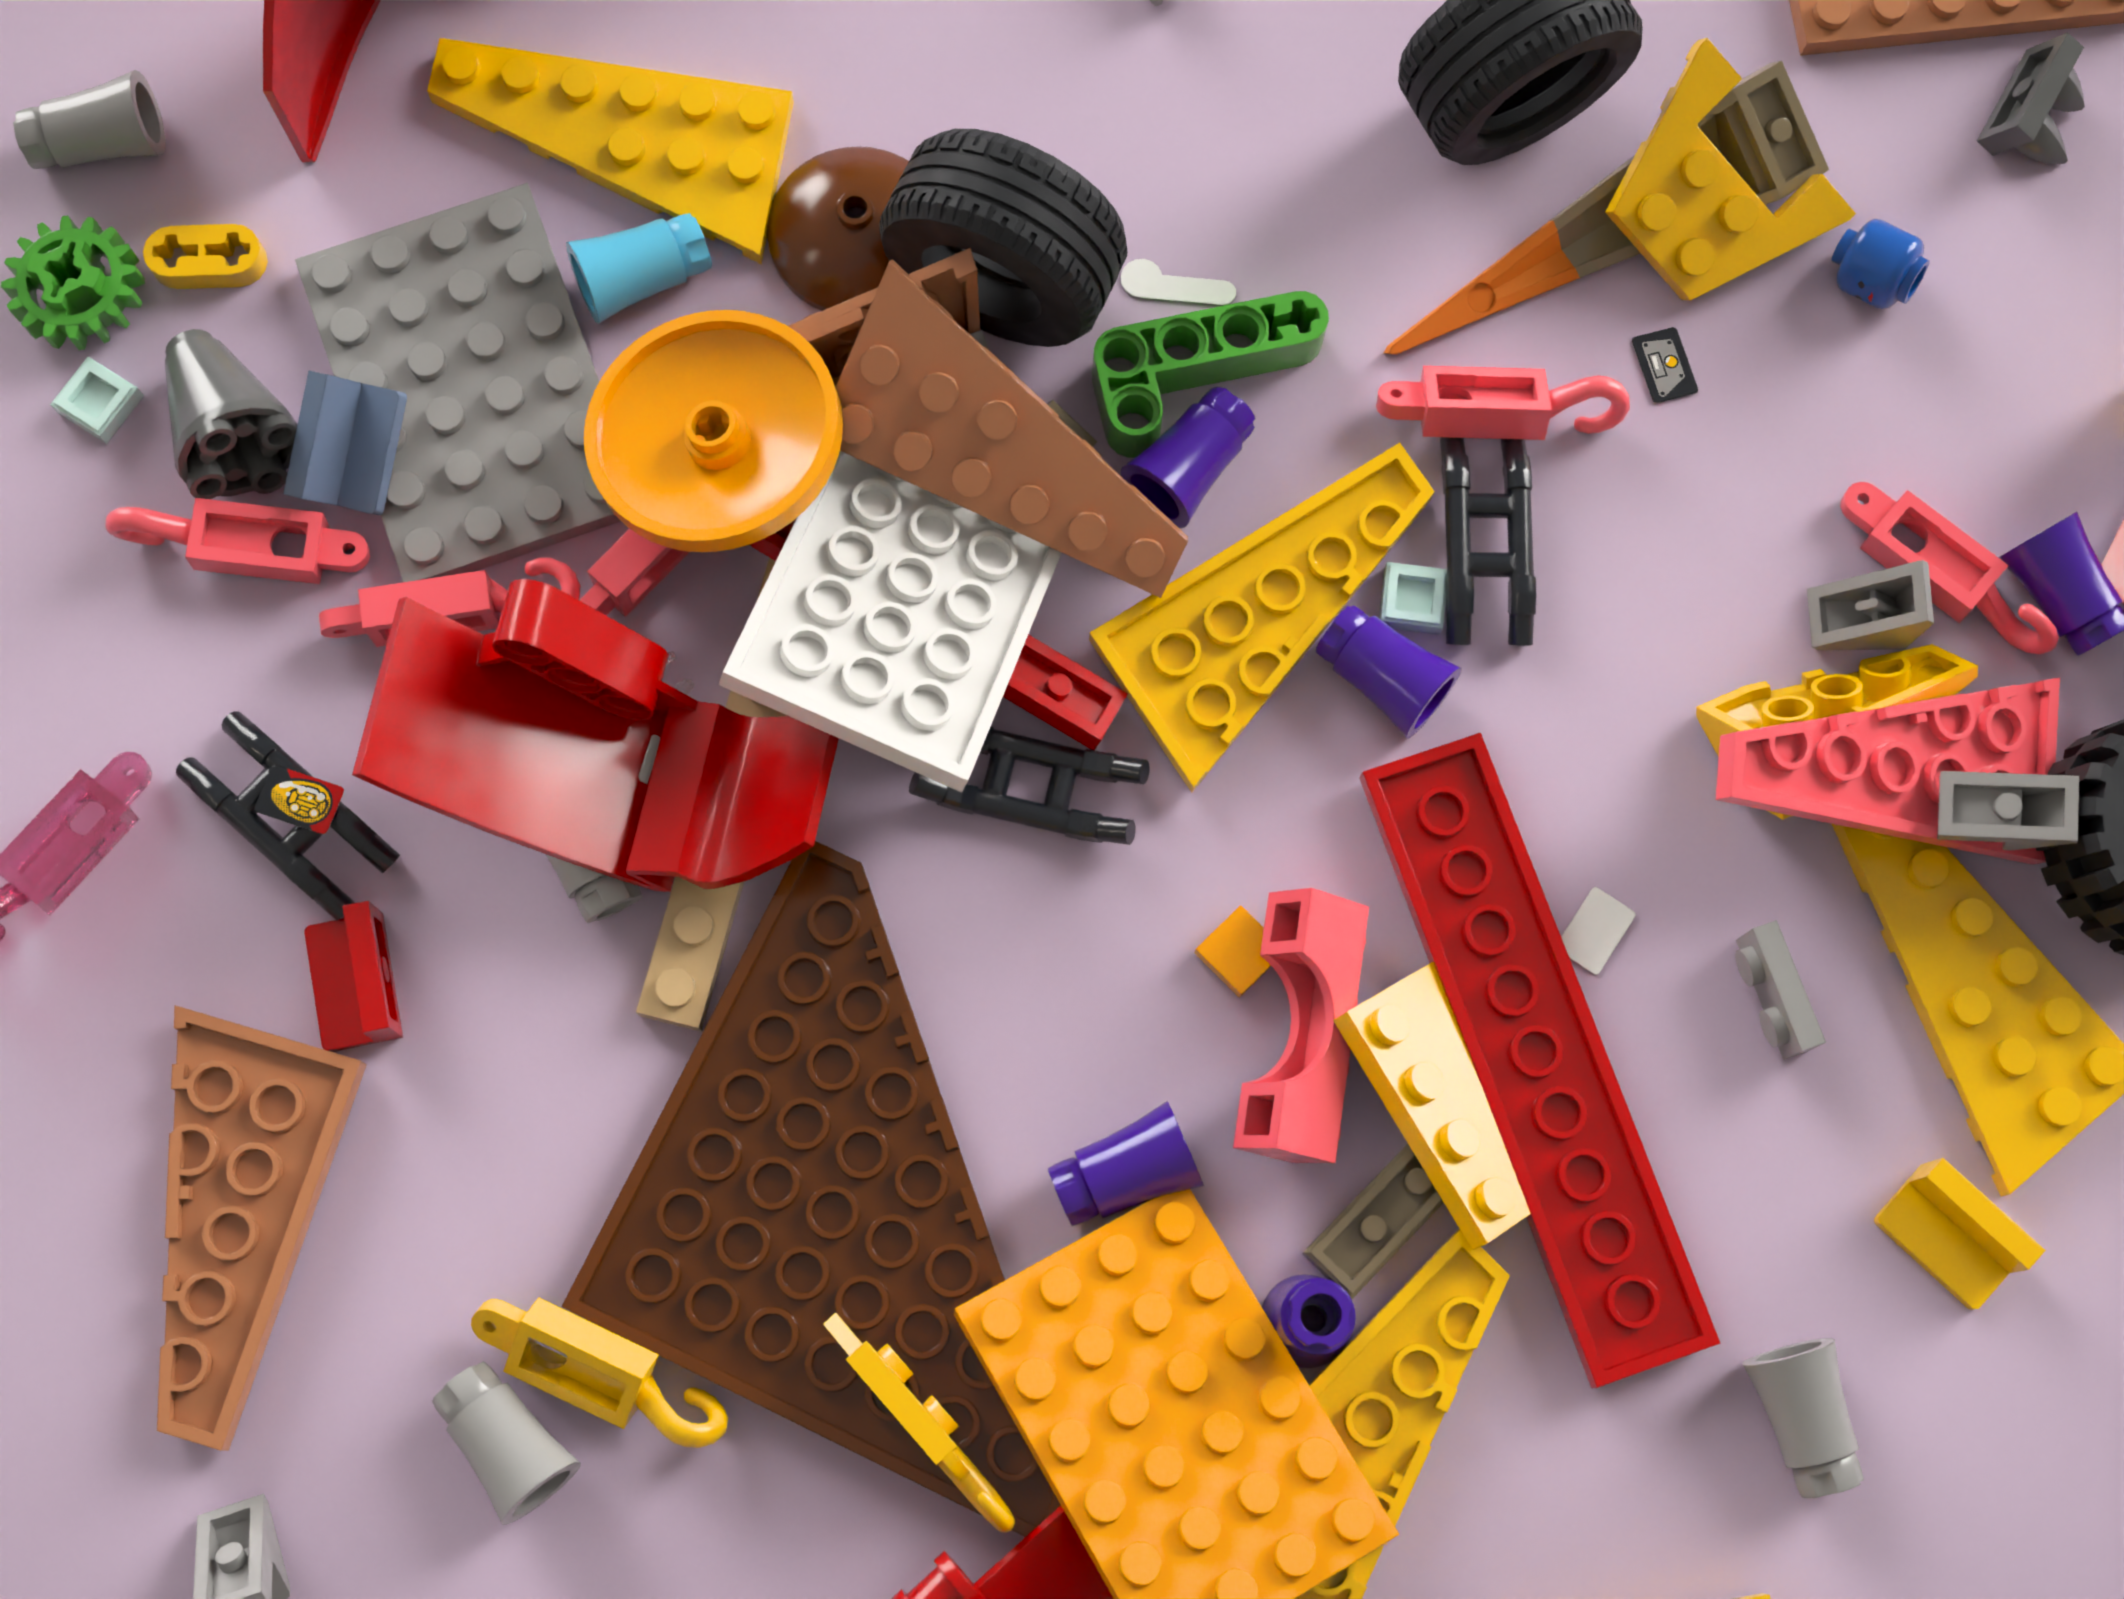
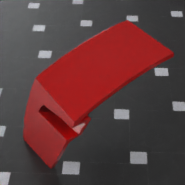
M518 579L510 582L496 632L485 635L447 618L408 597L398 600L352 775L464 824L624 882L653 891L671 892L674 877L678 876L707 890L748 881L791 861L814 847L839 738L790 716L750 717L731 711L720 704L697 701L662 682L669 656L663 647L552 585L536 580ZM657 735L660 737V742L648 783L645 784L639 780L638 776L651 736Z

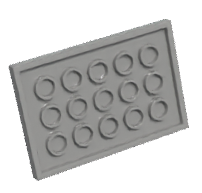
M528 183L295 259L333 375L364 384L404 392L407 395L383 514H381L403 582L475 572L621 521L601 496L587 466L584 451V426L588 406L599 383V379Z

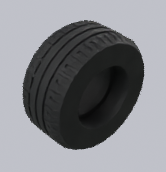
M951 129L940 132L918 145L893 190L879 223L881 242L886 257L889 261L893 259L908 274L971 248L978 274L980 330L1006 340L1032 346L1053 347L1067 345L1090 332L1116 283L1128 253L1124 226L1117 211L1102 192L1091 182L1056 157L1028 143L1003 134L980 129Z

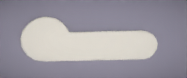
M1135 259L1127 263L1121 273V284L1125 291L1139 298L1228 305L1236 296V288L1229 281L1162 275L1158 265L1146 259Z

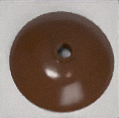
M861 146L845 147L827 151L811 158L787 177L776 193L771 205L767 225V238L770 255L779 276L787 287L801 300L823 311L879 287L889 263L881 242L879 223L891 194L899 182L905 167L908 165V160L882 149ZM853 207H860L866 211L860 218H850L845 215L847 210Z

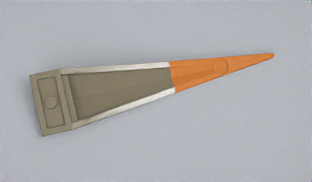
M1782 60L1769 63L1743 78L1698 123V127L1765 205L1780 200L1794 192L1812 175L1824 174L1829 170ZM1634 156L1386 347L1384 353L1399 354L1517 303L1641 254L1605 213Z

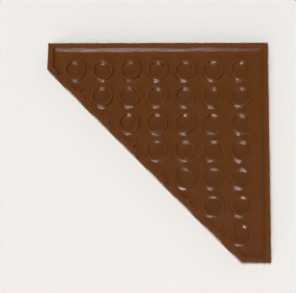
M815 841L814 847L795 857L790 862L561 1307L981 1515L845 1360L849 1355L823 1325L834 1313H837L862 1343L865 1341L869 1342L877 1352L888 1343L914 1373L904 1383L922 1404L933 1395L959 1427L949 1436L995 1488L1012 1512L1015 1519L1012 1531L1026 1537L1061 1504L953 1315L956 1307L1005 1281L863 864Z

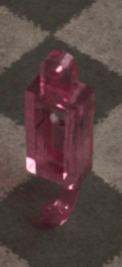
M128 751L118 754L94 779L80 769L0 854V877L8 882L0 888V920L29 901H32L51 916L136 824L139 818L129 806L144 791L152 778L151 767L140 754ZM133 769L134 772L127 776V772ZM90 801L99 803L105 808L106 814L86 835L74 832L71 829L70 822ZM0 924L1 941L6 933V929L2 924Z

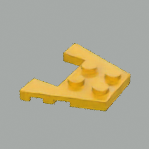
M1708 38L1697 40L1689 50L1685 58L1688 62L1676 85L1670 87L1660 106L1662 112L1647 141L1641 142L1605 211L1679 298L1689 301L1851 220L1856 215L1854 210L1823 174L1812 175L1772 214L1698 127V123L1742 80L1740 75Z

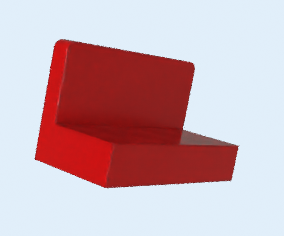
M370 901L343 905L344 918L338 921L333 920L309 925L304 930L321 1044L324 1050L330 1052L403 1038L384 916Z

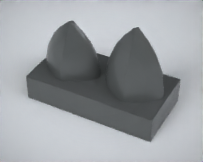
M2065 33L2027 49L1977 142L1992 156L2015 148L2027 157L2043 163L2065 164L2068 161L2065 145L2060 131L2048 113L2051 109L2062 112H2075L2085 108L2081 83L2073 68L2084 47L2069 33Z

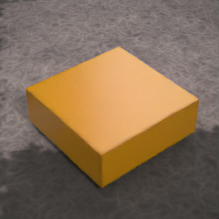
M1241 905L1194 952L1239 998L1272 967L1260 956L1264 927Z

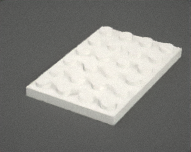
M840 451L826 485L810 506L797 517L722 672L718 685L962 793L974 768L1062 552Z

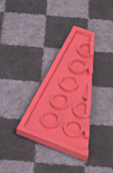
M2060 677L1721 735L1715 800L2032 865L2046 863L2044 851H2036V848L2003 850V842L1937 840L1940 771L2047 775L2053 763L2056 762Z

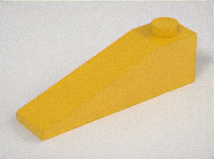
M1930 644L1862 659L1859 664V671L1830 675H1826L1822 669L1802 673V684L1771 690L1770 685L1766 681L1745 685L1697 706L1696 717L1719 757L1721 735L1956 695L1978 677V665ZM1768 811L1782 820L1792 817L1791 815Z

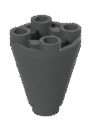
M192 329L174 336L166 346V358L164 360L174 463L179 476L186 483L191 495L194 498L213 499L217 496L231 497L252 491L268 494L280 489L286 483V470L289 468L297 423L292 415L221 341L213 338L210 333L200 329Z

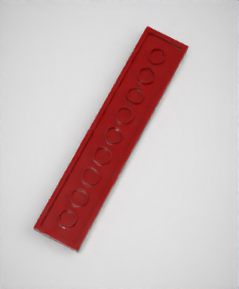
M1481 732L1363 771L1359 777L1427 958L1429 963L1433 962L1526 1200L1530 1215L1526 1217L1591 1388L1604 1386L1721 1344Z

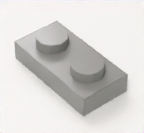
M1777 920L1752 928L1736 940L1739 948L1735 954L1736 964L1743 981L1749 987L1754 986L1763 1008L1759 1015L1760 1024L1769 1044L1772 1047H1778L1783 1060L1806 1053L1826 1043Z

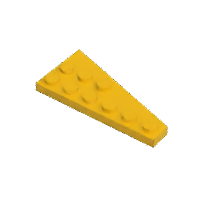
M439 38L427 89L432 103L493 133L500 131L526 144L529 151L549 160L550 157H553L575 168L578 175L657 214L665 212L673 217L691 213L696 218L704 237L712 241L718 238L742 250L743 256L762 265L767 241L768 219L771 205L776 195L794 104L792 91Z
M1400 442L1169 583L1161 598L1152 594L1089 633L1090 643L1121 689L1128 693L1127 698L1191 793L1431 501L1435 491Z
M1832 824L1862 892L1869 894L1884 927V930L1880 932L1890 953L1895 952L1909 982L1905 987L1946 1078L1953 1080L1968 1112L1969 1118L1966 1119L1971 1133L1976 1142L1981 1141L1995 1174H1992L1991 1177L2000 1197L2010 1195L2124 1094V1043L1947 847Z
M1460 1229L1438 1249L1309 1383L1310 1388L1394 1526H1396L1428 1456L1431 1442L1442 1418L1448 1412L1458 1390L1456 1388L1474 1349H1477L1510 1277L1482 1247L1472 1250ZM1384 1545L1296 1599H1362L1367 1589L1366 1584Z

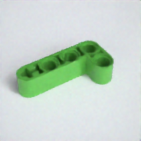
M1294 291L1119 326L1105 331L1097 339L1094 347L1092 383L1105 437L1109 446L1117 454L1127 458H1135L1150 447L1160 437L1163 417L1161 394L1299 367L1312 362L1320 352L1329 322L1328 309L1325 303L1315 294L1307 291ZM1232 334H1241L1248 337L1253 345L1246 348H1237L1230 345L1225 337ZM1172 346H1183L1188 348L1194 356L1186 360H1177L1170 357L1165 350ZM1113 358H1124L1133 363L1135 367L1127 372H1116L1111 370L1105 363ZM1128 413H1136L1146 418L1149 424L1140 429H1131L1125 427L1119 419Z

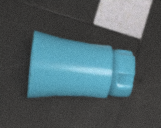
M691 213L674 217L668 221L660 218L638 227L600 237L566 242V250L576 282L586 306L597 324L654 294L686 283L687 277L703 273L712 268L711 256L705 237L696 218Z

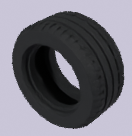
M1447 0L1422 24L1402 52L1398 83L1409 105L1442 157L1462 165H1479L1491 162L1541 140L1568 123L1604 95L1626 73L1637 58L1642 46V19L1630 0Z

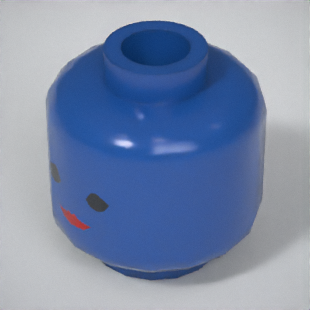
M1879 219L1870 220L1859 232L1849 228L1837 244L1831 259L1832 262L1840 265L1837 272L1838 287L1842 291L1880 309L1890 308L1897 301L1906 304L1919 287L1930 260L1923 257L1924 244L1919 237Z

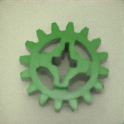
M68 215L62 216L60 230L52 232L43 222L37 224L40 238L33 243L29 239L20 237L17 243L25 252L22 258H6L4 262L8 269L16 276L1 281V288L12 299L7 304L9 311L19 322H22L21 325L33 338L37 339L43 335L53 348L59 349L66 338L69 337L78 350H85L87 336L95 334L103 343L109 342L110 336L107 327L115 323L120 327L127 328L130 323L122 313L125 307L140 308L142 305L141 299L131 289L145 284L144 276L135 266L140 261L128 243L125 244V241L116 229L111 226L103 231L92 217H87L80 229L77 228ZM102 256L109 261L111 276L104 274L105 266L100 261ZM37 289L43 291L41 299L46 304L45 310L40 308L38 304Z

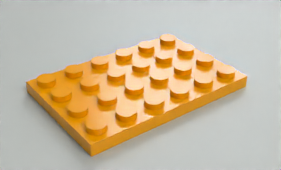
M1190 1189L1160 1196L1145 1202L954 1309L953 1315L1114 1599H1296L1399 1535Z

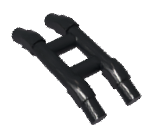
M1441 437V471L1443 494H1445L1447 555L1446 644H1471L1472 614L1474 612V577H1509L1508 644L1517 646L1533 645L1534 614H1536V577L1534 576L1531 511L1532 471L1530 457L1527 456L1525 440L1501 439L1504 494L1469 493L1471 488L1470 467L1465 451L1464 438ZM1470 518L1507 519L1508 552H1471Z
M239 711L229 713L223 719L222 730L264 767L261 773L238 796L193 757L186 758L179 763L176 769L177 777L294 884L338 921L344 915L342 906L355 902L303 856L323 834L295 825L282 837L254 809L272 766L278 765L311 777L313 776ZM340 801L330 827L376 869L384 873L399 858L400 854Z
M990 726L980 754H991L982 789H979L978 786L966 784L961 793L916 772L910 781V794L936 802L939 806L971 815L975 813L1065 834V837L1097 843L1104 841L1130 845L1134 840L1136 831L1134 820L1108 817L1100 813L1085 812L1072 808L1068 810L1076 775L1079 774L1080 777L1111 783L1119 781L1144 785L1149 777L1150 766L1146 759L1117 756L1115 753L1099 752L1091 749L1082 750L996 730ZM1015 760L1052 768L1044 804L1007 795Z

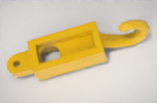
M538 1298L527 1312L502 1300L489 1299L479 1307L471 1318L472 1330L479 1339L509 1354L503 1372L617 1427L624 1429L639 1408L662 1435L673 1443L684 1447L701 1448L712 1445L726 1433L728 1416L725 1408L715 1396L705 1390L690 1387L684 1392L683 1397L686 1403L702 1409L708 1417V1422L700 1424L690 1423L675 1413L664 1399L652 1376L659 1354L541 1298ZM537 1342H541L561 1353H564L567 1356V1358L548 1348H545L537 1344Z

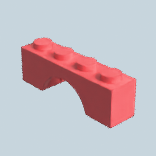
M1315 888L1269 892L1260 956L1274 968L1286 989L1291 1012L1290 1033L1285 1050L1277 1064L1264 1076L1242 1083L1233 1148L1290 1163H1336L1351 1049L1333 1020L1358 1005L1357 997L1363 951L1366 944L1369 906Z

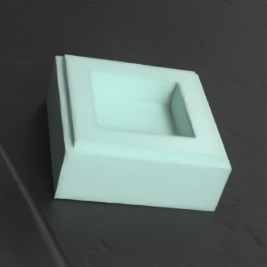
M87 357L50 405L57 413L107 444L144 395L136 386L92 358Z
M1387 562L1383 574L1379 619L1393 629L1440 635L1444 623L1447 569Z

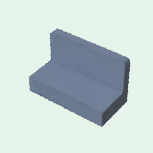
M309 370L283 494L300 499L337 505L369 514H383L407 395L404 392Z

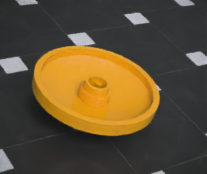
M710 310L678 317L648 331L629 345L609 366L599 381L587 410L584 426L586 462L591 477L606 504L628 528L638 535L656 544L681 551L718 552L750 545L781 530L794 521L817 498L826 485L840 452L843 433L842 408L838 392L823 359L805 338L787 325L775 319L746 311Z

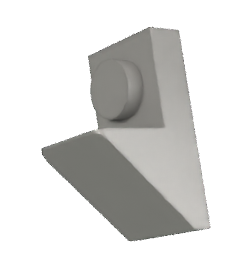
M1940 771L1937 840L2003 842V850H2019L2077 843L2079 776Z
M264 1493L197 1516L193 1599H287L290 1597V1584L269 1503Z

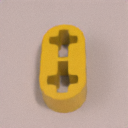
M238 224L162 227L148 237L143 248L144 262L159 283L174 289L248 286L261 278L266 271L268 263L266 251L253 231L244 225ZM236 246H243L247 254L239 256L238 265L230 266L225 257L233 256ZM181 247L186 256L178 257L176 267L169 268L163 259L172 258L174 249Z

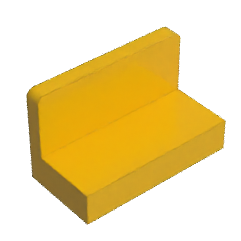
M1944 1158L1921 1164L1874 1218L1875 1224L1970 1310L1979 1309L2009 1273L2029 1270L2046 1251Z

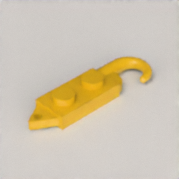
M834 1313L823 1325L849 1355L845 1360L931 1460L942 1469L973 1507L998 1531L1003 1533L1011 1531L1015 1524L1012 1512L995 1488L949 1436L959 1427L958 1424L933 1395L922 1404L904 1383L914 1373L888 1343L877 1352L869 1342L865 1341L862 1343L837 1313Z

